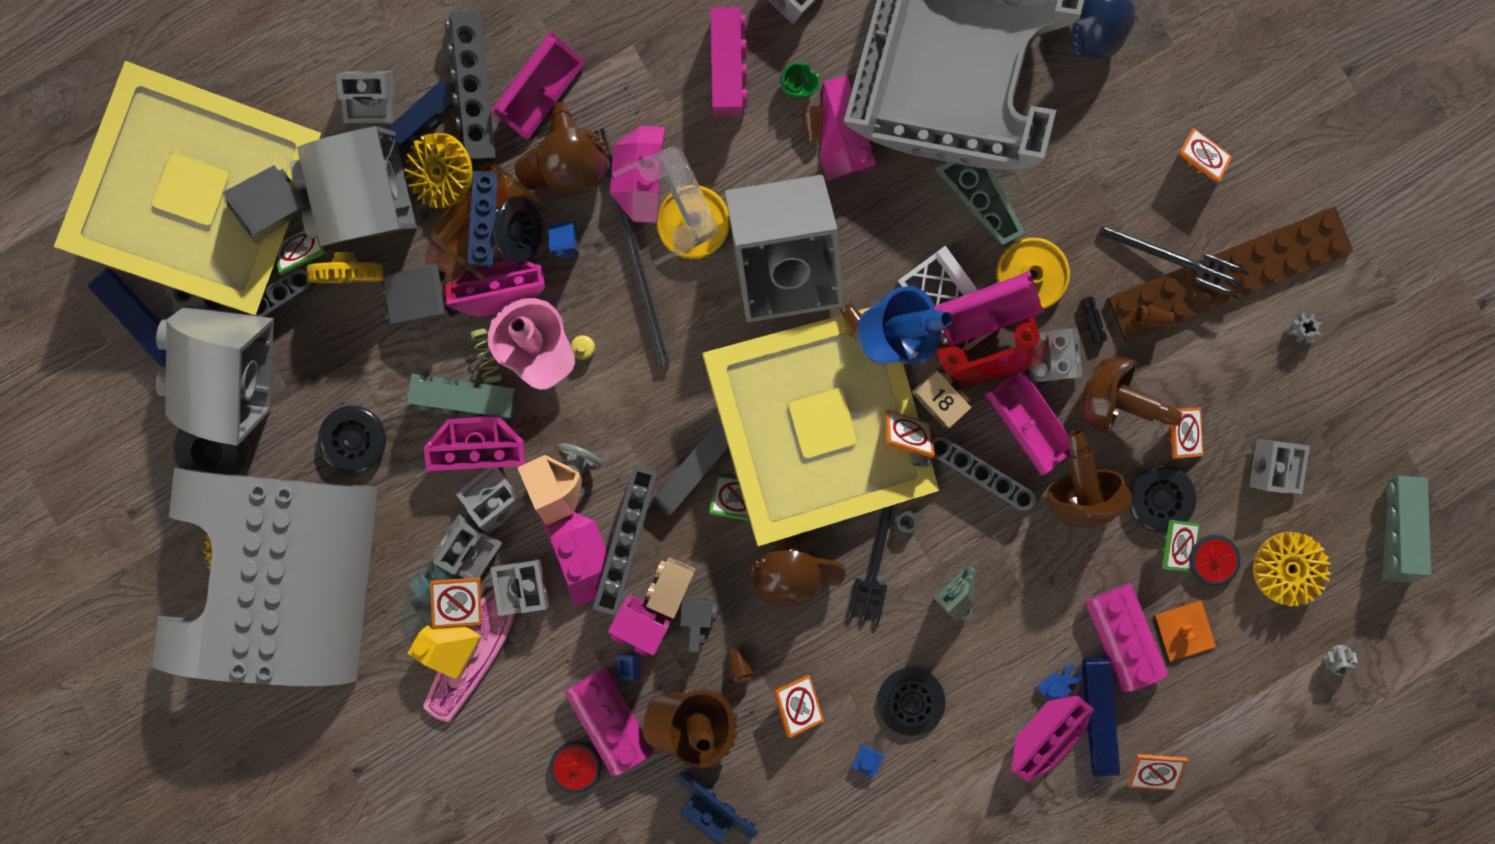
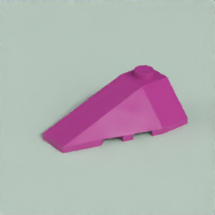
M847 75L823 83L822 112H824V119L821 131L820 160L827 183L873 170L876 165L869 139L858 134L844 123L852 93Z

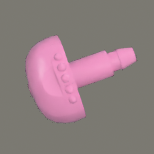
M525 297L518 301L513 300L510 305L504 306L502 312L497 313L495 319L491 320L488 332V346L493 357L500 365L513 370L531 387L538 390H548L564 380L573 371L575 356L564 332L563 319L559 312L548 302L537 298Z

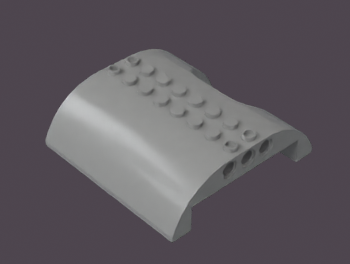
M877 0L844 123L858 134L873 142L916 156L980 168L1003 170L1023 169L1042 163L1045 160L1056 110L1030 106L1028 116H1022L1016 112L1013 100L1022 64L1029 45L1037 37L1046 32L1069 26L1081 17L1085 0Z
M175 467L169 518L200 526L207 532L212 543L207 603L200 617L191 622H184L185 618L158 616L152 667L174 675L226 682L284 686H332L356 682L378 487L363 485L344 486L201 472V470Z

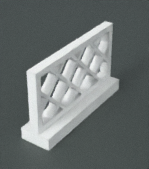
M946 246L898 280L902 287H908L905 282L912 276L923 277L921 290L924 291L926 278L939 279L938 294L925 292L929 296L938 297L936 305L939 304L940 297L948 299L958 298L959 290L963 296L978 290ZM935 259L942 265L941 277L927 275L928 264ZM925 267L924 274L917 273ZM945 271L950 276V278H944ZM943 280L955 283L957 286L955 297L941 295ZM942 330V332H941V341H942L943 344H944V343H947L948 341H947V339L945 338V336L943 335L944 331ZM994 331L975 337L976 339L969 344L968 340L965 341V346L961 350L966 349L968 351Z

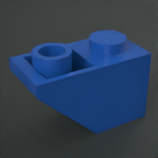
M573 221L549 224V250L561 260L574 258V254L579 253L576 224Z

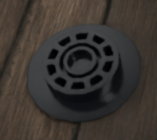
M512 196L503 202L496 214L494 239L496 247L505 261L512 265H522L534 257L540 246L542 224L537 208L529 199L523 196Z
M344 406L331 412L322 422L318 433V446L322 457L332 468L343 473L356 474L367 471L380 460L386 446V433L380 419L370 410L360 406ZM351 421H356V425H352ZM345 423L347 426L342 428L341 425ZM337 430L340 431L338 437L335 436ZM335 441H338L339 447H336ZM341 450L345 452L344 455L340 453ZM351 454H355L354 459L350 458Z
M1169 465L1149 467L1134 479L1130 487L1132 504L1129 508L1131 514L1142 527L1149 531L1167 533L1169 520L1188 522L1196 507L1195 487L1190 478L1176 467ZM1161 480H1165L1164 484H1160ZM1173 484L1175 488L1172 489L1169 485ZM1176 492H1178L1179 498H1176ZM1178 502L1177 508H1174L1175 503ZM1171 510L1173 513L1168 516L1167 512ZM1157 513H1161L1162 518H1158Z
M904 668L894 672L883 682L878 693L877 703L880 716L890 729L902 735L916 736L930 731L939 723L945 710L946 700L940 682L932 674L919 668ZM911 684H917V688H911ZM906 685L907 689L902 691L900 688ZM922 687L926 689L925 693L921 691ZM896 692L899 693V696H898L897 699L894 698ZM893 703H897L898 708H894ZM901 712L904 716L900 717L897 714Z

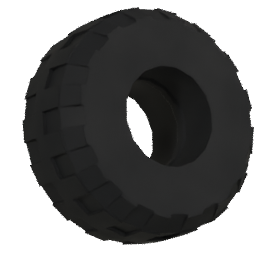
M179 429L173 443V457L178 468L201 470V472L242 475L250 464L252 445L249 434L238 445L218 442L222 449V457L217 464L210 461L205 455L204 443L206 439Z

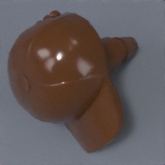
M557 102L553 105L552 133L547 135L536 148L528 151L516 161L515 174L519 182L529 190L551 187L559 194H585L597 188L605 178L609 152L604 145V140L600 139L597 134L590 130L576 127L564 102Z
M1110 357L1102 360L1088 378L1081 400V413L1085 421L1094 429L1106 434L1111 432L1120 410L1153 422L1155 419L1162 422V424L1175 426L1179 425L1183 413L1171 405L1161 403L1162 399L1129 387L1137 362L1125 357Z
M1082 430L1069 432L1068 448L1070 453L1068 454L1071 475L1052 484L1048 489L1047 497L1051 511L1062 523L1071 527L1094 528L1113 521L1116 516L1128 510L1132 504V494L1125 486L1124 477L1120 473L1113 470H1096L1093 452L1088 449L1089 444Z
M800 534L775 541L776 552L761 556L758 560H755L749 570V576L753 580L760 598L765 603L778 607L809 603L818 593L820 585L839 586L846 576L845 568L841 563L814 558L800 552Z
M700 688L688 693H663L654 696L648 703L643 723V734L645 740L651 746L674 755L685 765L695 768H707L730 754L729 750L734 747V739L737 738L735 729L738 724L735 720L738 715L733 712L730 702L721 693L712 689Z

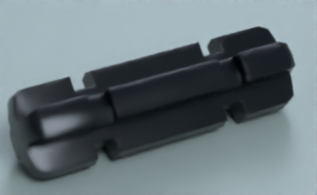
M1093 296L1083 298L1081 305L1086 311L1084 314L1089 330L1093 332L1091 335L1095 344L1105 342L1107 335L1102 330L1104 326L1099 311L1095 308V305H1097Z

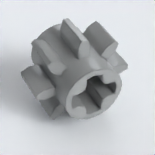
M1301 313L1298 314L1299 320L1290 321V324L1293 326L1289 334H1294L1297 337L1296 342H1302L1305 337L1306 342L1311 343L1313 342L1312 336L1321 335L1318 330L1322 322L1314 320L1315 314H1309L1306 318L1305 314Z
M1344 645L1330 648L1329 652H1327L1328 657H1324L1326 669L1331 668V672L1338 676L1351 674L1353 669H1355L1354 664H1358L1356 652H1351V648Z

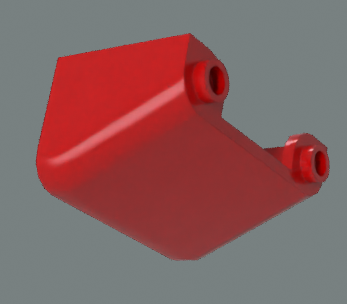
M1034 316L1022 320V324L1015 329L1013 334L1015 347L971 361L966 349L961 350L955 346L950 347L948 342L939 345L937 352L946 374L952 379V385L958 389H966L1040 365L1045 359V350Z

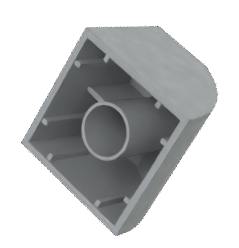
M373 126L322 138L297 147L299 159L290 162V169L296 188L298 190L307 189L311 208L302 211V220L309 239L318 238L320 246H332L417 228L398 142L393 138L396 135L395 131Z
M823 175L725 190L747 323L844 307L838 229Z
M185 305L167 320L160 322L156 343L159 349L166 350V367L163 366L159 370L156 380V392L159 396L166 397L165 415L175 426L207 440L238 445L271 411L274 318Z

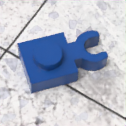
M1068 664L1064 667L1062 675L1059 676L1054 671L1036 687L1048 701L1062 699L1072 692L1068 685L1080 682L1082 676L1077 674L1071 678L1069 672L1074 666Z

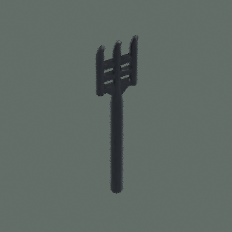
M1102 226L1099 231L1102 236L1182 267L1193 269L1197 276L1194 279V283L1235 299H1239V296L1223 287L1225 281L1240 287H1244V284L1234 277L1228 276L1230 269L1244 275H1249V272L1242 267L1207 253L1203 256L1204 260L1195 262L1187 257L1106 226ZM1209 261L1215 263L1213 269L1207 267ZM1220 265L1225 267L1223 273L1218 272ZM1204 273L1210 275L1208 281L1202 279ZM1215 277L1220 279L1218 285L1213 284Z
M893 505L882 510L869 577L863 581L860 578L855 579L847 624L851 623L855 607L863 608L860 627L864 626L869 610L876 611L873 629L876 630L878 627L887 585H880L876 578L880 569ZM860 586L867 587L866 593L859 591ZM873 588L879 589L880 595L872 594ZM858 596L865 598L864 603L857 602ZM871 599L878 600L877 606L870 605Z

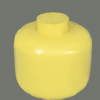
M580 335L572 340L571 347L575 358L587 360L594 355L595 343L590 337Z

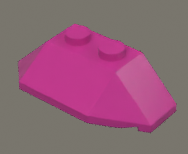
M639 126L613 146L610 195L633 222L658 223L665 127Z
M507 261L493 263L492 267H472L459 275L453 282L445 285L448 308L476 317L502 312L504 306L510 305L513 300L518 301L523 297L536 298L545 288L542 266L535 265L529 261L522 265H512Z
M499 416L449 418L424 446L426 471L512 467L526 464L524 440Z
M575 512L548 526L541 518L574 607L595 600L608 557L596 522Z
M1079 696L1047 701L1015 737L1012 762L1013 772L1025 781L1030 782L1034 777L1041 776L1052 770L1085 734L1090 721V715L1094 709Z

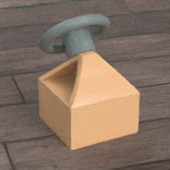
M561 443L556 446V452L566 460L565 465L544 455L518 467L534 508L547 526L574 514L580 496L581 475L584 468L597 470L602 466L601 460L593 453L572 444Z

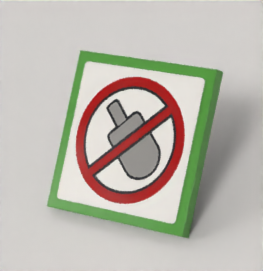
M305 229L284 238L276 258L280 275L301 265L307 267L313 264V259L325 254L324 246H320L319 239H309Z
M716 474L710 515L750 521L738 478Z
M1169 520L1167 536L1163 537L1166 539L1165 548L1162 547L1164 551L1162 569L1192 572L1190 554L1192 548L1198 542L1200 524Z

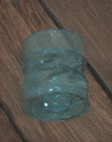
M433 563L426 568V574H418L409 583L417 597L426 606H430V581L451 580L454 577L450 572Z

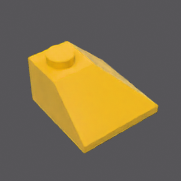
M431 622L418 633L407 654L423 665L459 680L482 636L467 626L432 628Z

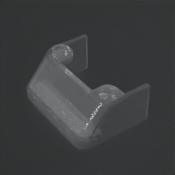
M667 148L611 174L614 180L638 169L642 178L647 181L653 182L665 177L686 223L677 227L672 234V242L676 250L652 261L654 266L712 239L716 235L717 223L683 151L679 148Z

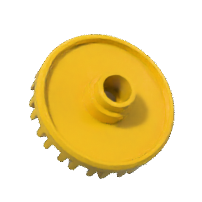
M434 133L421 136V140L414 141V145L410 146L414 149L413 152L406 154L409 159H406L405 162H410V168H406L404 171L409 173L406 175V178H412L413 184L408 185V187H414L412 193L420 194L417 200H422L423 204L430 203L429 207L443 208L458 204L465 198L472 183L473 171L468 152L456 138L449 134Z
M702 186L681 187L670 193L659 208L657 223L659 236L668 250L681 258L699 260L703 257H709V255L714 254L716 250L722 247L729 233L730 221L727 207L723 200L708 188ZM697 219L698 224L695 227H691L689 221Z
M1026 238L1008 247L997 262L998 266L995 270L997 282L1007 280L1027 271L1033 270L1036 272L1037 276L1033 281L1043 310L1057 303L1065 294L1069 285L1070 268L1064 253L1055 244L1045 239Z
M335 252L332 263H317L307 266V281L311 283L334 284L383 281V266L380 263L358 262L357 258H355V252Z
M1283 532L1267 539L1258 549L1253 563L1254 578L1261 592L1272 601L1288 606H1299V604H1308V601H1314L1313 598L1316 595L1320 596L1322 594L1321 590H1325L1323 586L1325 582H1329L1330 579L1327 576L1331 574L1328 571V565L1331 566V563L1327 562L1329 557L1324 554L1323 551L1325 549L1320 547L1321 544L1314 541V538L1297 532ZM1292 565V570L1289 573L1288 568Z

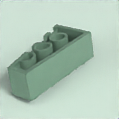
M947 162L935 169V172L1001 246L1025 234L992 169Z
M411 374L407 404L419 405V410L432 412L434 407L443 408V413L458 415V411L468 412L467 417H482V414L499 416L506 422L507 417L513 418L517 389Z
M1397 476L1389 480L1386 487L1387 512L1382 581L1411 583L1431 576L1428 478Z

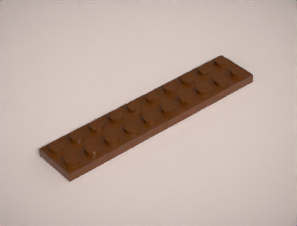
M1334 206L1213 256L1236 264L1249 272V275H1244L1230 269L1228 276L1242 282L1244 287L1225 281L1223 286L1239 297H1242L1351 253L1353 249L1338 211ZM1209 261L1207 267L1213 269L1215 263ZM1220 265L1218 272L1223 273L1225 267ZM1183 267L1107 299L1125 343L1167 327L1142 328L1141 325H1137L1135 313L1139 305L1147 303L1173 312L1175 315L1173 324L1232 301L1235 298L1194 283V279L1197 277L1194 270ZM1204 273L1202 279L1208 281L1210 275ZM1215 277L1213 284L1218 285L1220 279Z

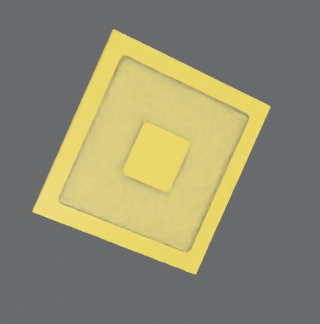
M125 61L54 248L256 316L290 221L257 243H254L224 203L223 192L273 165L278 170L283 169L291 180L288 184L295 191L297 188L291 175L290 162L299 159L298 146L319 140L321 133Z
M869 308L859 310V312L863 314ZM843 315L702 353L757 546L939 491L932 463L929 467L914 466L911 464L912 458H910V454L914 452L908 451L906 453L897 450L898 447L887 444L886 410L919 420L903 363H877L867 358L861 349L859 340L855 341L853 337H850Z

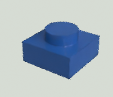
M617 654V679L640 680V655Z
M861 744L851 767L874 778L884 755Z

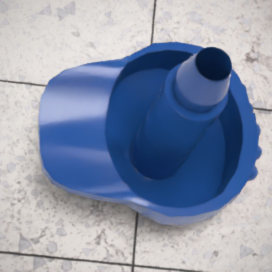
M914 286L898 287L886 293L879 303L862 314L857 324V335L863 353L871 361L877 363L900 362L906 365H915L933 357L939 347L942 330L952 324L953 318L948 312L935 310L934 303L923 290Z

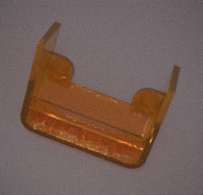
M488 162L480 169L482 172L498 174L496 207H500L504 201L512 196H523L530 201L533 200L541 207L543 206L544 202L494 162ZM471 183L465 198L458 204L450 206L433 227L431 238L455 260L482 280L485 276L476 269L479 266L467 264L472 195Z

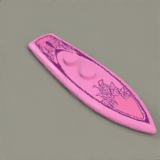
M494 588L481 599L482 625L467 626L481 635L482 638L461 677L457 680L437 672L423 704V708L438 720L450 722L490 668L508 636L515 614L498 616Z

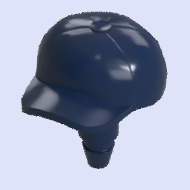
M1085 0L1081 17L1072 26L1071 45L1076 55H1084L1093 59H1104L1115 55L1124 45L1135 22L1136 13L1132 1Z

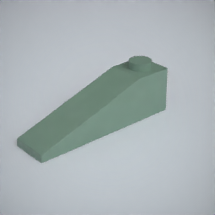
M967 565L934 597L937 603L956 622L959 619L963 621L972 612L971 607L974 605L975 570L973 567Z

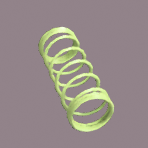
M488 328L476 330L470 333L472 336V340H486L477 344L474 347V349L476 350H487L479 354L476 358L480 360L491 359L479 366L480 369H493L482 375V378L485 379L483 380V384H491L502 380L501 375L494 377H483L486 374L499 369V367H481L493 360H496L494 357L478 358L479 356L487 352H490V348H476L477 346L488 342V338L474 339V337L488 334Z

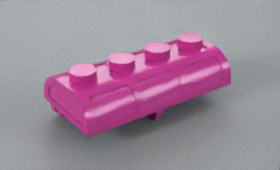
M549 31L490 111L512 130L528 140L586 62L554 33Z
M1030 271L934 306L935 310L948 312L952 315V324L943 329L950 347L991 331H999L1002 327L1044 312Z
M1021 371L1009 375L985 393L987 399L1012 432L1040 475L1047 474L1070 453L1068 448L1069 434L1025 372L1022 373Z
M1131 582L1085 600L1087 609L1122 691L1129 692L1162 680L1168 675Z
M606 666L563 691L612 777L627 771L654 753L653 747L645 740L641 725Z

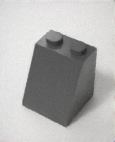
M275 165L223 192L224 203L254 243H257L305 210V205L303 204L306 202L305 198L298 189L294 191L288 184L291 180L283 169L278 170Z
M435 264L383 275L384 282H381V290L383 296L387 298L388 306L384 307L386 320H390V324L396 326L453 317L452 309L448 308L446 302L445 285L448 284V278L445 268Z

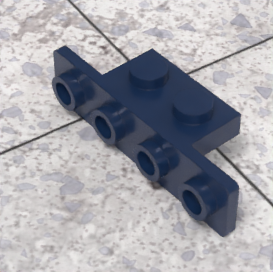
M439 81L386 128L395 131L396 135L393 138L398 142L399 151L406 145L411 146L414 141L418 140L420 137L418 134L425 128L428 130L433 127L438 121L436 118L453 104V92L443 81Z
M473 172L467 264L470 266L492 267L493 251L494 245H496L494 223L500 208L496 207L497 173Z
M680 772L676 775L674 780L692 793V796L679 815L712 841L719 844L731 826L735 827L749 839L757 836L759 831L754 828L753 822L738 816L735 813L734 807L719 801L716 798L717 795L711 789L700 786L692 774Z

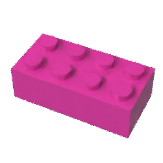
M710 7L713 116H743V109H747V89H742V85H747V64H742V60H746V39H741V36H746L745 14H740V7Z
M629 594L621 605L608 633L612 634L611 638L620 644L625 645L628 642L635 646L634 650L644 656L651 654L654 656L672 618L646 607L647 603Z

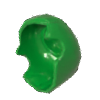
M794 62L786 66L781 73V88L789 98L803 100L812 96L818 89L819 74L813 72L809 64Z

